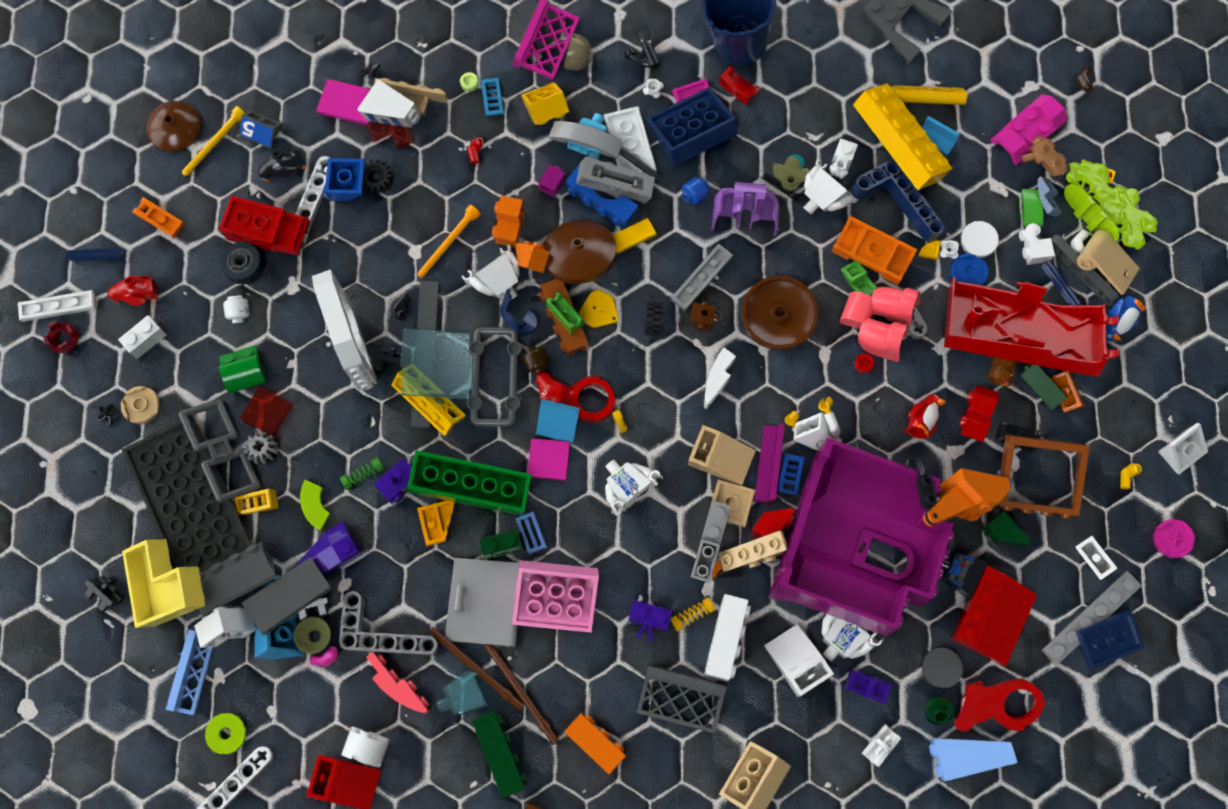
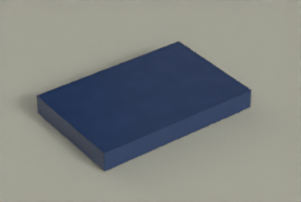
M1125 610L1075 631L1088 668L1091 670L1145 648L1131 610Z

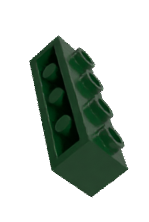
M496 711L472 720L502 799L526 789L525 784L528 781L524 771L520 773L517 766L520 764V760L516 752L512 753L510 745L513 743L509 733L505 734L502 728L505 725L502 715H497Z

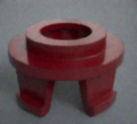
M58 321L48 324L50 331L47 336L43 337V340L51 350L56 353H67L76 347L79 334L75 327L68 323H59ZM63 333H68L71 336L70 341L60 345L58 343L59 336Z

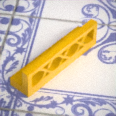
M414 365L399 371L391 384L444 436L448 435L453 426L466 416ZM411 372L416 377V379L411 378L408 375V373ZM421 386L427 387L430 392L424 391ZM434 399L441 400L443 404L437 403ZM448 411L453 412L457 417L453 418Z

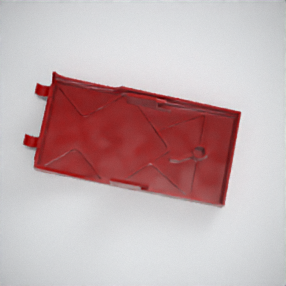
M955 277L951 281L948 289L945 348L1095 377L1100 375L1109 358L1119 356V348L1109 350L1106 347V324H1117L1118 315L1108 317L1105 304L1057 305L1041 302L1047 287L1028 282H1017L1016 285L1021 286L1017 293L955 281Z

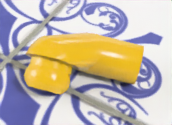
M1131 463L1121 470V489H1131V478L1142 471L1140 464Z

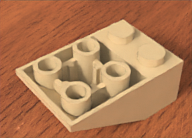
M702 425L688 460V465L742 486L756 450L720 431Z

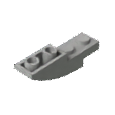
M712 500L691 578L710 583L730 512V505Z

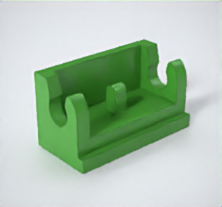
M560 292L556 293L554 299L548 298L546 300L547 308L571 335L586 323Z

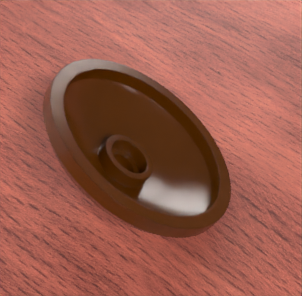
M165 102L156 107L150 114L146 124L147 135L150 141L163 151H182L190 147L199 137L201 119L197 111L186 102Z

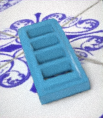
M499 78L481 80L486 116L504 114ZM496 86V89L486 90V87ZM497 93V96L487 97V94ZM497 99H498V102H497V103H489V104H488V101H489V100H497ZM499 106V110L489 111L488 107Z

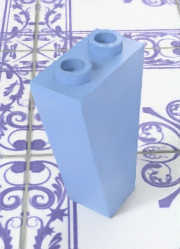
M954 739L930 740L929 750L937 763L935 771L938 778L941 777L942 781L1017 763L1011 742Z

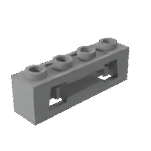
M584 157L579 165L576 184L620 197L624 195L630 200L646 204L652 197L655 177L649 176L645 172L632 171L628 167L615 166L611 162L598 161L594 157Z

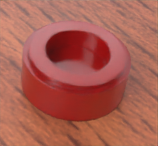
M860 354L854 362L855 369L859 373H869L874 367V359L869 354Z

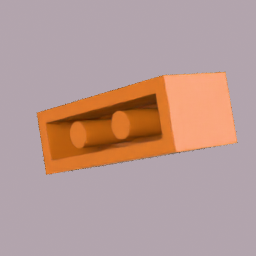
M580 713L564 732L599 766L610 774L624 759L625 755L623 752L625 749L617 741L613 744L608 740L610 735L602 727L598 730L593 725L595 721L588 714L583 716Z

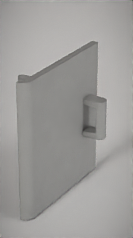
M454 558L445 637L452 642L516 647L518 625H512L519 563Z

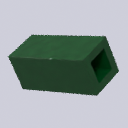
M1028 364L1022 369L1024 371L1021 374L1023 379L1051 410L1068 398V395L1042 366Z

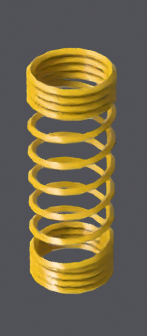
M709 597L702 600L703 606L698 602V608L693 605V610L688 608L689 614L684 610V616L679 613V618L676 615L670 618L678 632L685 628L681 616L689 625L685 613L694 623L690 610L697 620L699 618L695 608L702 617L704 616L700 606L707 615L708 612L715 611V607Z

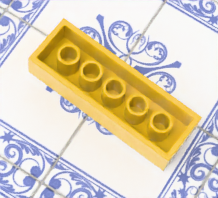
M888 83L865 90L853 104L917 190L940 182L953 169L948 160L938 150L936 144L931 141L926 131L921 128L915 117L908 111L903 101L898 98Z

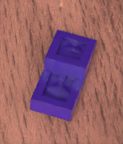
M850 670L844 689L886 704L892 685L855 670Z

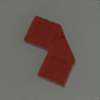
M376 122L365 125L374 143L391 135L398 149L414 142L407 127Z

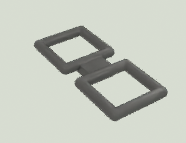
M216 399L178 413L194 451L199 452L208 449L212 458L203 461L201 467L217 502L222 503L261 488V483L251 461L248 460V455L244 453L245 449L241 448L232 451L228 441L237 439L238 433L222 399ZM217 407L229 433L199 443L188 417ZM240 457L252 484L222 494L211 467Z

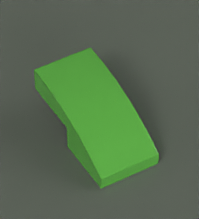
M1022 189L1020 195L1023 205L1021 212L1023 225L1028 226L1033 223L1042 227L1043 204L1038 189Z
M853 261L841 268L842 274L854 292H862L872 296L877 287L867 277V271L859 262Z

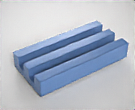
M534 512L515 518L529 555L547 549ZM529 517H532L542 544L541 546H538L528 520ZM521 520L525 521L534 545L533 549L530 548Z

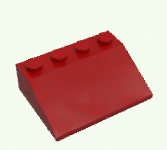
M986 566L973 596L969 597L950 640L1006 667L1037 594L1006 574Z

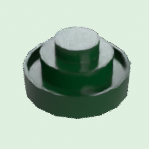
M937 697L926 703L924 714L929 723L943 725L953 719L955 709L949 699Z

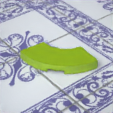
M305 479L300 493L301 508L306 519L322 532L331 515L322 505L321 495L323 488Z

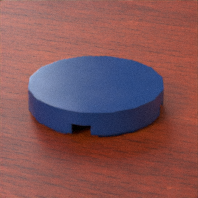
M965 253L953 261L950 267L951 279L955 277V281L982 286L988 277V267L982 258L980 259L971 253Z

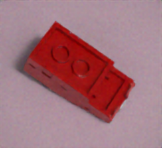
M231 196L219 231L228 241H246L259 249L299 255L308 237L310 220L303 216L288 213L278 207Z

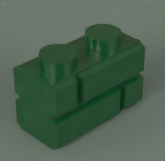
M518 529L479 539L485 560L510 555L514 551L515 553L524 551Z

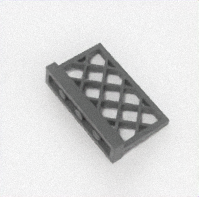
M649 664L636 713L715 734L727 685ZM649 678L658 680L661 688L651 693L647 686ZM672 684L677 685L681 693L673 698L669 696L665 689ZM647 690L649 695L645 697V693ZM663 690L669 700L658 705L653 695ZM690 690H696L701 698L690 703L685 693ZM683 695L688 706L678 711L673 700ZM710 695L718 696V705L710 709L705 698ZM651 697L656 708L651 711L642 709L643 701ZM703 701L708 710L698 716L692 706ZM671 702L676 713L666 716L661 708ZM691 708L696 718L691 721H685L680 713ZM710 713L714 719L712 728L704 726L700 718Z

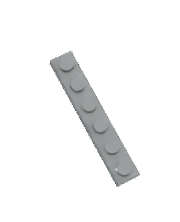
M1125 571L1041 651L1054 665H1058L1080 644L1075 632L1076 630L1108 618L1142 585L1128 571Z

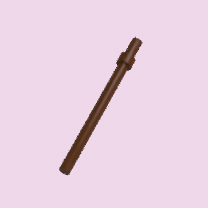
M432 627L428 633L496 690L505 702H510L518 710L524 706L513 695V691L508 687L502 686L436 628Z
M486 644L484 647L538 723L537 727L539 730L545 733L552 745L558 743L560 740L551 729L552 725L541 715L495 647Z

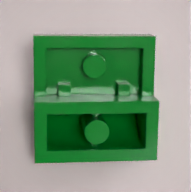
M256 345L219 356L220 374L229 394L266 382Z

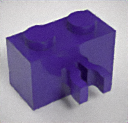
M403 458L374 483L375 487L391 504L401 501L405 496L404 493L407 491L412 467Z
M634 600L628 622L642 625L636 637L638 639L645 632V628L649 627L647 641L651 642L653 637L652 629L667 632L672 611Z

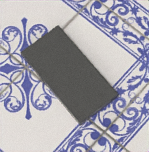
M310 557L242 602V604L264 636L332 590V588Z

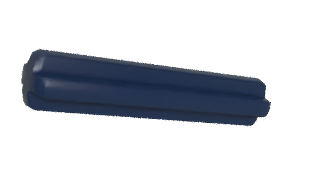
M121 247L79 249L67 252V258L70 261L120 259L124 257V250Z
M1052 261L1044 262L1041 265L1042 269L1069 305H1081V301Z

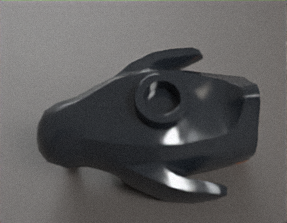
M294 147L292 150H275L261 164L257 173L261 179L270 182L271 177H290L298 169H305L306 166L297 147Z

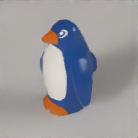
M1125 296L1124 299H1120L1108 311V317L1118 315V323L1115 325L1106 324V340L1113 342L1121 340L1120 335L1132 330L1139 323V315L1142 311L1146 310V306L1131 296Z

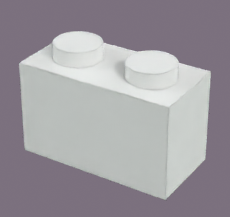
M147 315L118 340L132 356L138 359L162 340L166 333Z
M1090 536L1075 547L1100 580L1118 569L1093 536Z

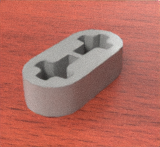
M914 306L912 325L908 326V333L914 339H921L927 332V325L918 309ZM916 327L922 328L920 333L918 331L914 332V329Z

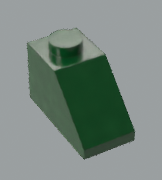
M1005 511L982 528L985 537L995 544L1024 547L1031 542Z

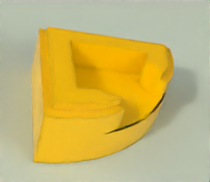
M934 240L931 243H927L922 247L918 256L937 260L941 241Z
M619 410L613 412L612 416L621 434L626 432L627 426L623 421L621 412Z

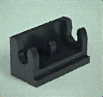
M1003 420L1000 422L995 442L1004 444L1006 434L1040 439L1042 431H1033L1009 424ZM1015 445L1016 448L1029 452H1034L1038 449L1037 447Z

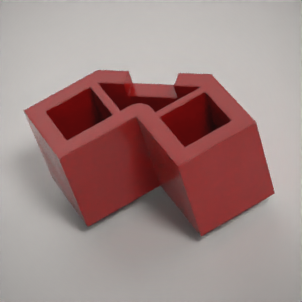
M976 385L974 391L970 390L967 396L968 406L965 415H962L959 426L961 427V435L983 442L991 425L992 413L998 403V392Z

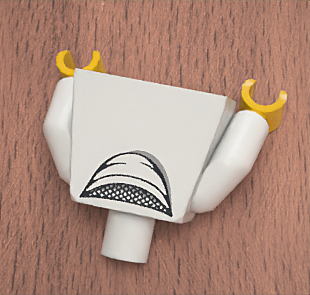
M831 397L826 399V403L822 399L818 405L819 409L826 414L821 412L799 422H796L799 419V415L795 411H792L785 417V423L793 427L794 441L817 451L826 438L842 443V440L839 438L840 427L834 412L830 410L833 404Z

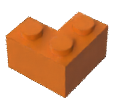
M500 196L499 202L496 201L494 212L497 213L496 219L498 222L497 226H493L492 236L496 244L505 246L509 244L511 247L516 248V242H519L525 218L523 200Z

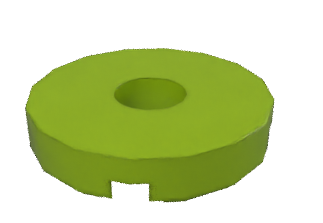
M222 713L215 716L208 723L205 730L207 745L212 751L219 754H231L243 746L247 736L244 722L239 716L232 713ZM224 728H229L231 735L225 740L222 738L221 732Z

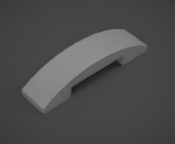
M555 121L549 135V139L562 143L567 141L599 150L600 154L616 159L623 146L622 140L606 132L573 122Z

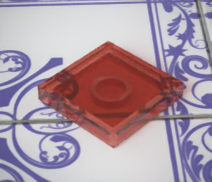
M259 386L239 419L274 437L293 404Z

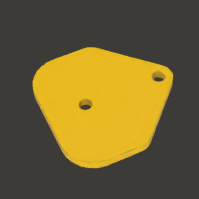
M601 290L591 292L579 311V315L586 322L585 324L592 328L613 324L618 321L613 297Z

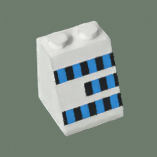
M379 79L357 109L368 121L411 128L421 118V112L415 103Z

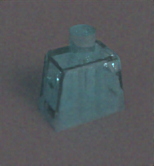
M468 670L445 686L443 691L446 697L436 701L441 713L451 708L454 715L488 706L472 670Z

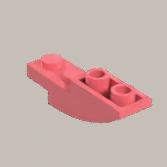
M372 652L367 656V659L378 672L372 679L387 695L412 710L425 714L430 712L427 708L430 704L423 696H418L415 692L417 690L415 684L411 680L407 681L406 679L398 682V675L393 669L388 670L385 666L387 661L381 653L377 655Z

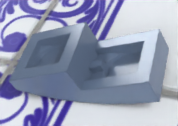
M1040 176L1038 178V191L1043 207L1048 215L1057 217L1062 211L1053 198L1059 193L1050 179Z

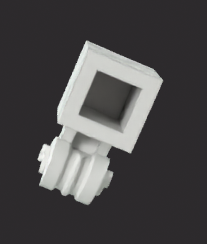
M840 139L831 163L833 165H830L829 168L831 176L843 179L847 175V169L851 165L858 144Z
M1033 223L1029 224L1024 230L1019 231L1020 241H1024L1022 252L1027 265L1044 263L1052 260L1055 256L1051 238L1039 240L1037 236L1040 234L1041 228Z

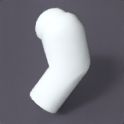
M1081 230L1070 243L1071 247L1079 255L1084 249L1083 241L1088 237V233L1084 230Z

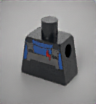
M954 553L950 560L946 559L942 563L941 568L944 569L941 580L964 597H972L987 562L960 553Z

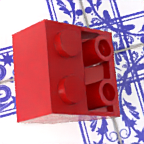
M789 508L763 513L753 527L750 536L758 539L782 529L787 530L795 518L792 516L795 510Z

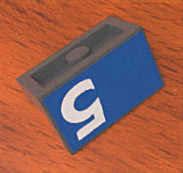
M250 110L241 115L239 135L272 148L274 135L282 130L283 123Z

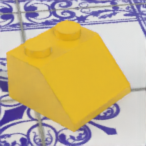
M555 82L521 95L535 125L546 124L548 120L565 116V113L569 112L563 91Z

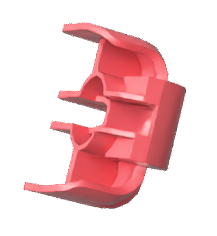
M892 287L875 288L872 296L862 292H850L840 318V323L860 329L858 342L868 353L899 362L902 338L908 336V326L912 325L914 305L918 306L920 304V291L911 288L900 290ZM873 315L886 317V320L893 323L887 324L871 318Z

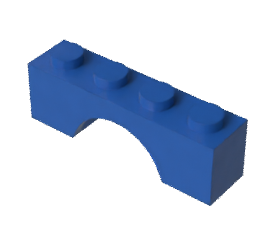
M578 165L566 180L567 191L572 196L581 198L585 205L597 209L596 211L601 216L610 218L617 227L622 226L626 229L638 214L639 205L624 195L617 199H605L600 197L593 188L576 184L579 170Z

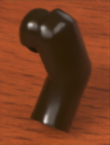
M1083 66L1076 82L1081 90L1088 93L1093 89V85L1088 78L1091 68Z

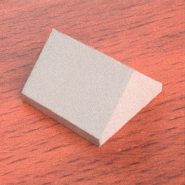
M1199 423L1183 431L1158 451L1177 474H1181L1208 452Z

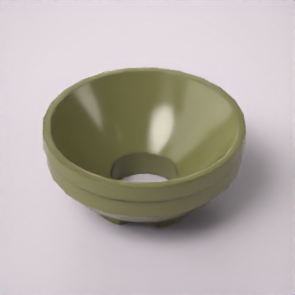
M308 617L302 620L294 632V641L297 647L309 654L323 651L331 640L330 627L323 619L318 617ZM319 631L321 634L320 640L312 642L310 640L311 632Z

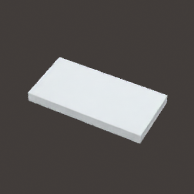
M639 106L604 114L603 117L608 134L622 140V148L657 172ZM621 155L617 159L615 158L617 166L628 167L632 171L639 173L643 172Z

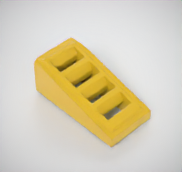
M265 489L234 498L239 516L278 509L277 493L274 489ZM259 497H261L262 506H260ZM251 498H253L254 508H252ZM243 500H246V510H244Z

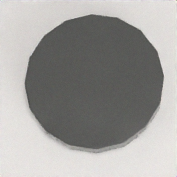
M935 648L929 651L923 658L922 674L925 680L932 686L949 688L955 685L961 678L963 672L962 662L959 656L952 650Z

